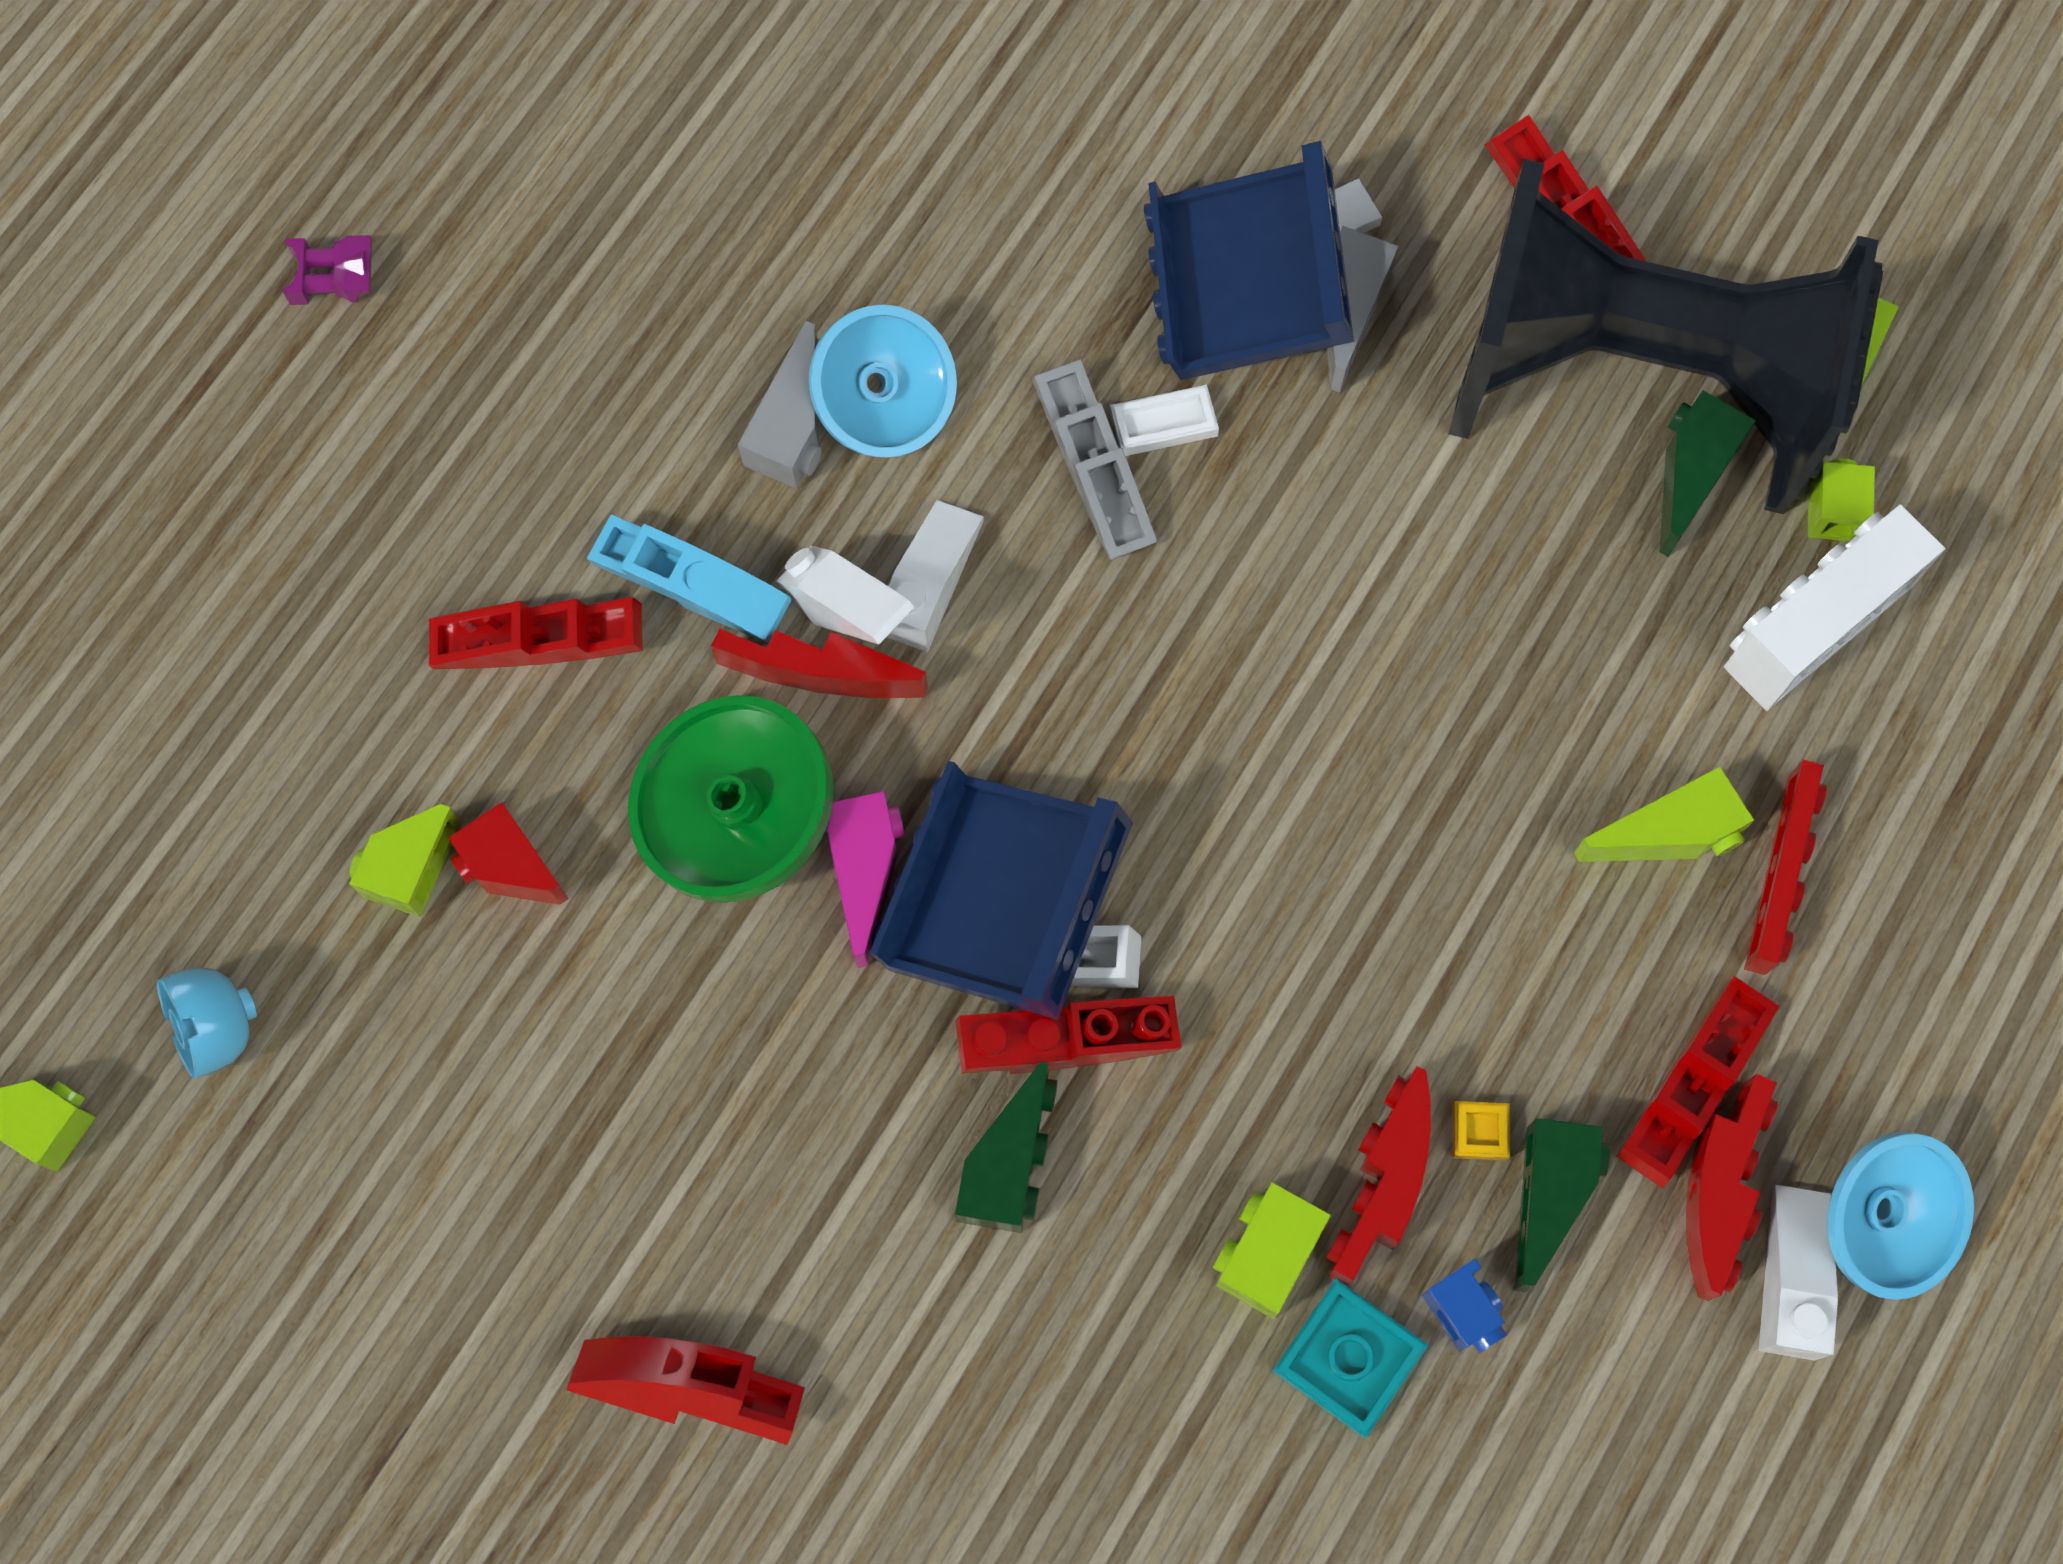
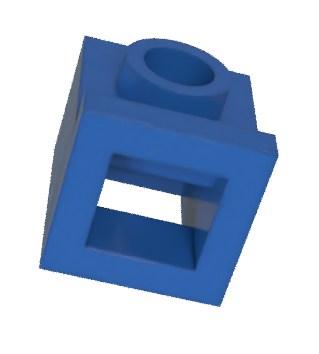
M1476 1259L1467 1263L1421 1295L1459 1352L1473 1344L1476 1350L1481 1353L1507 1335L1501 1326L1505 1322L1499 1314L1503 1310L1499 1297L1486 1281L1479 1284L1473 1276L1474 1273L1481 1269Z

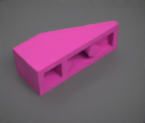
M884 791L833 802L827 825V833L857 968L866 967L869 964L873 932L881 920L898 857L895 839L905 837L898 806L887 807Z

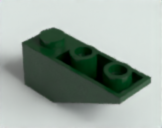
M1040 1062L964 1160L955 1210V1217L958 1223L1022 1233L1024 1219L1034 1221L1039 1188L1030 1186L1033 1165L1044 1166L1049 1136L1048 1133L1039 1132L1042 1111L1053 1113L1058 1080L1048 1079L1049 1063Z

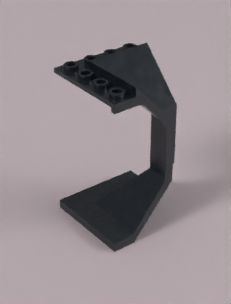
M1524 159L1515 185L1483 321L1459 389L1449 435L1469 438L1483 396L1588 351H1602L1696 373L1718 380L1746 415L1756 420L1754 425L1770 443L1774 452V461L1764 510L1784 515L1795 498H1803L1808 486L1809 477L1816 478L1818 476L1825 455L1831 456L1833 454L1840 433L1846 434L1848 432L1854 413L1858 408L1884 272L1882 271V263L1875 261L1879 240L1857 236L1840 266L1831 271L1758 284L1732 282L1618 254L1539 191L1544 163Z

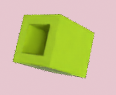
M1851 459L1823 461L1818 476L1811 478L1809 481L1808 538L1850 542L1856 537L1855 531L1874 514L1875 466L1858 465L1857 462Z

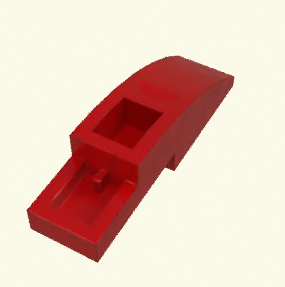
M1174 995L1073 1002L1062 1008L1058 1020L1030 1011L959 1015L955 1020L961 1074L1010 1070V1074L1030 1073L1034 1071L1040 1062L1049 1063V1071L1154 1056L1179 1051L1182 1048Z
M1418 1066L1415 1067L1408 1080L1400 1075L1397 1076L1383 1104L1392 1108L1383 1126L1375 1122L1372 1123L1358 1149L1359 1152L1366 1155L1359 1170L1379 1181L1377 1185L1368 1180L1366 1181L1352 1207V1210L1361 1215L1351 1233L1341 1228L1326 1256L1327 1259L1334 1262L1328 1277L1334 1280L1337 1278L1346 1286H1349L1354 1281L1374 1241L1383 1244L1391 1250L1400 1243L1412 1217L1422 1187L1429 1153L1431 1104L1427 1071Z
M1757 1073L1742 1084L1729 1119L1718 1114L1710 1118L1706 1127L1699 1135L1693 1155L1686 1202V1238L1690 1268L1697 1295L1707 1301L1721 1296L1723 1291L1730 1293L1734 1288L1742 1269V1262L1736 1259L1742 1240H1751L1761 1218V1211L1755 1208L1760 1192L1741 1184L1740 1180L1747 1182L1756 1167L1759 1151L1752 1148L1759 1130L1766 1132L1771 1125L1777 1111L1778 1102L1771 1099L1777 1082Z
M627 1336L584 1340L566 1390L675 1424L678 1413L681 1411L788 1445L805 1387L752 1371L756 1356L692 1341Z

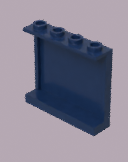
M1321 141L1301 145L1303 162L1164 196L1156 181L1148 183L1150 203L1144 204V215L1150 233L1154 232L1155 246L1149 247L1148 255L1154 276H1158L1159 290L1153 291V303L1158 319L1163 320L1164 334L1158 335L1157 338L1158 350L1163 364H1170L1180 380L1354 342L1332 164Z
M948 761L942 777L938 778L933 785L931 804L924 821L916 828L913 834L912 850L904 870L897 875L893 883L892 899L884 919L875 927L870 954L891 972L1058 1020L1133 822L1118 802L1098 797L1095 806L1092 807L966 776L955 762Z

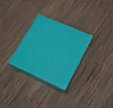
M1336 1278L1272 1372L1360 1437L1366 1439L1429 1345Z

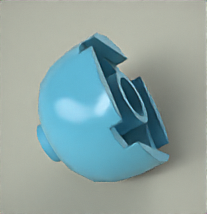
M201 967L179 970L157 980L158 996L165 1020L170 1019L176 1035L172 1037L185 1068L192 1078L216 1073L232 1064L243 1053L250 1038L248 1020L257 1017L254 1002L246 987L236 990L226 975L214 969Z

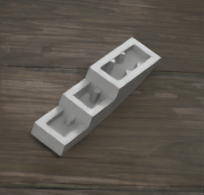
M1081 359L1034 376L1032 380L1053 434L1109 560L1157 543V538L1122 447L1118 448L1103 406L1096 401Z

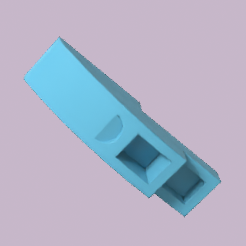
M610 515L587 557L596 567L674 599L685 609L769 644L792 601L789 595L706 551L646 524L640 527L613 515Z

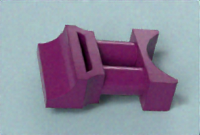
M371 235L346 236L342 240L334 242V247L310 248L305 238L285 240L292 255L298 259L297 274L294 280L283 290V294L290 305L309 304V294L336 293L338 298H344L352 303L358 302L359 296L370 293ZM334 267L333 273L310 274L311 268Z

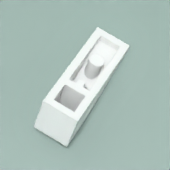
M936 500L896 567L888 587L909 599L915 607L886 638L925 652L929 651L983 524L984 516Z
M815 546L803 548L796 552L785 565L786 571L776 581L814 625L876 644H880L915 607L909 599L837 553Z
M1776 1184L1772 1187L1758 1351L1814 1361L1834 1355L1838 1290L1836 1262L1828 1238L1827 1222L1831 1194Z

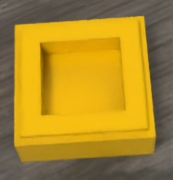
M1455 1101L1452 1104V1158L1507 1161L1510 1158V1103Z

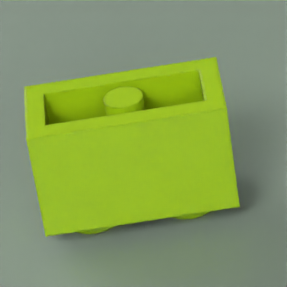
M1271 1182L1265 1195L1254 1190L1239 1220L1248 1224L1241 1240L1237 1244L1228 1238L1213 1266V1269L1222 1273L1216 1287L1268 1317L1275 1319L1331 1215Z

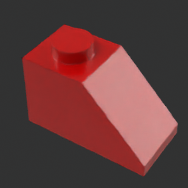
M502 802L448 837L458 852L450 860L467 884L477 880L489 894L560 905L569 899Z

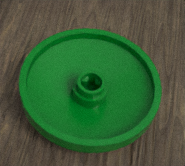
M735 695L720 697L698 704L667 724L647 747L638 763L631 782L628 798L629 827L635 847L642 860L657 877L686 896L702 901L727 903L747 900L762 895L778 887L793 876L808 861L820 843L827 828L833 804L834 784L831 765L823 745L814 732L796 714L774 701L754 696Z

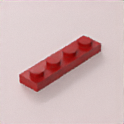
M1803 759L1788 776L1744 970L1766 975L1779 962L1785 963L1790 954L1794 933L1787 931L1791 912L1796 913L1798 911L1805 890V883L1798 881L1801 864L1809 862L1816 842V834L1809 832L1813 814L1818 815L1820 813L1827 793V785L1820 783L1824 768L1822 764Z

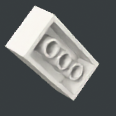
M1901 504L1885 517L1879 512L1874 513L1855 531L1856 537L1846 546L1839 543L1818 562L1819 568L1808 578L1802 574L1781 593L1780 597L1782 599L1771 609L1764 606L1754 614L1742 627L1744 631L1729 645L1735 652L1724 668L1766 711L1770 710L1912 589L1946 549Z

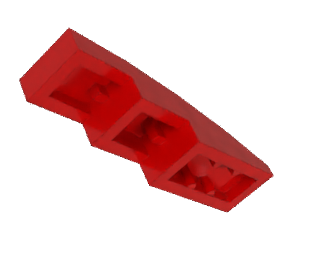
M1529 114L1484 145L1514 189L1524 159L1544 163L1539 191L1618 254L1647 262L1599 187L1596 185L1590 190L1588 189L1563 149L1554 154Z
M633 596L585 605L578 599L529 607L522 601H516L429 618V667L433 669H477L543 665L643 651L642 603Z
M720 628L711 644V649L718 665L767 682L811 692L873 699L924 698L928 690L926 671L833 632L830 633L823 649L776 630L767 648Z
M1733 976L1666 1075L1616 1157L1663 1188L1673 1177L1693 1141L1706 1127L1726 1091L1736 1082L1780 1006Z

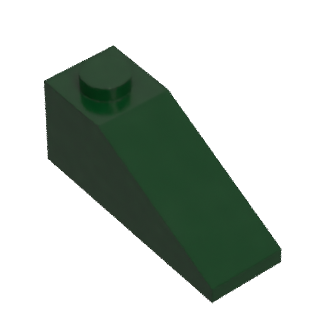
M1704 390L1701 391L1692 406L1683 402L1667 427L1675 432L1666 448L1659 552L1669 557L1756 421Z
M1536 1118L1527 1127L1514 1291L1526 1292L1537 1284L1598 1185L1600 1176L1605 1177L1607 1175L1610 1162V1145L1602 1143L1603 1127Z

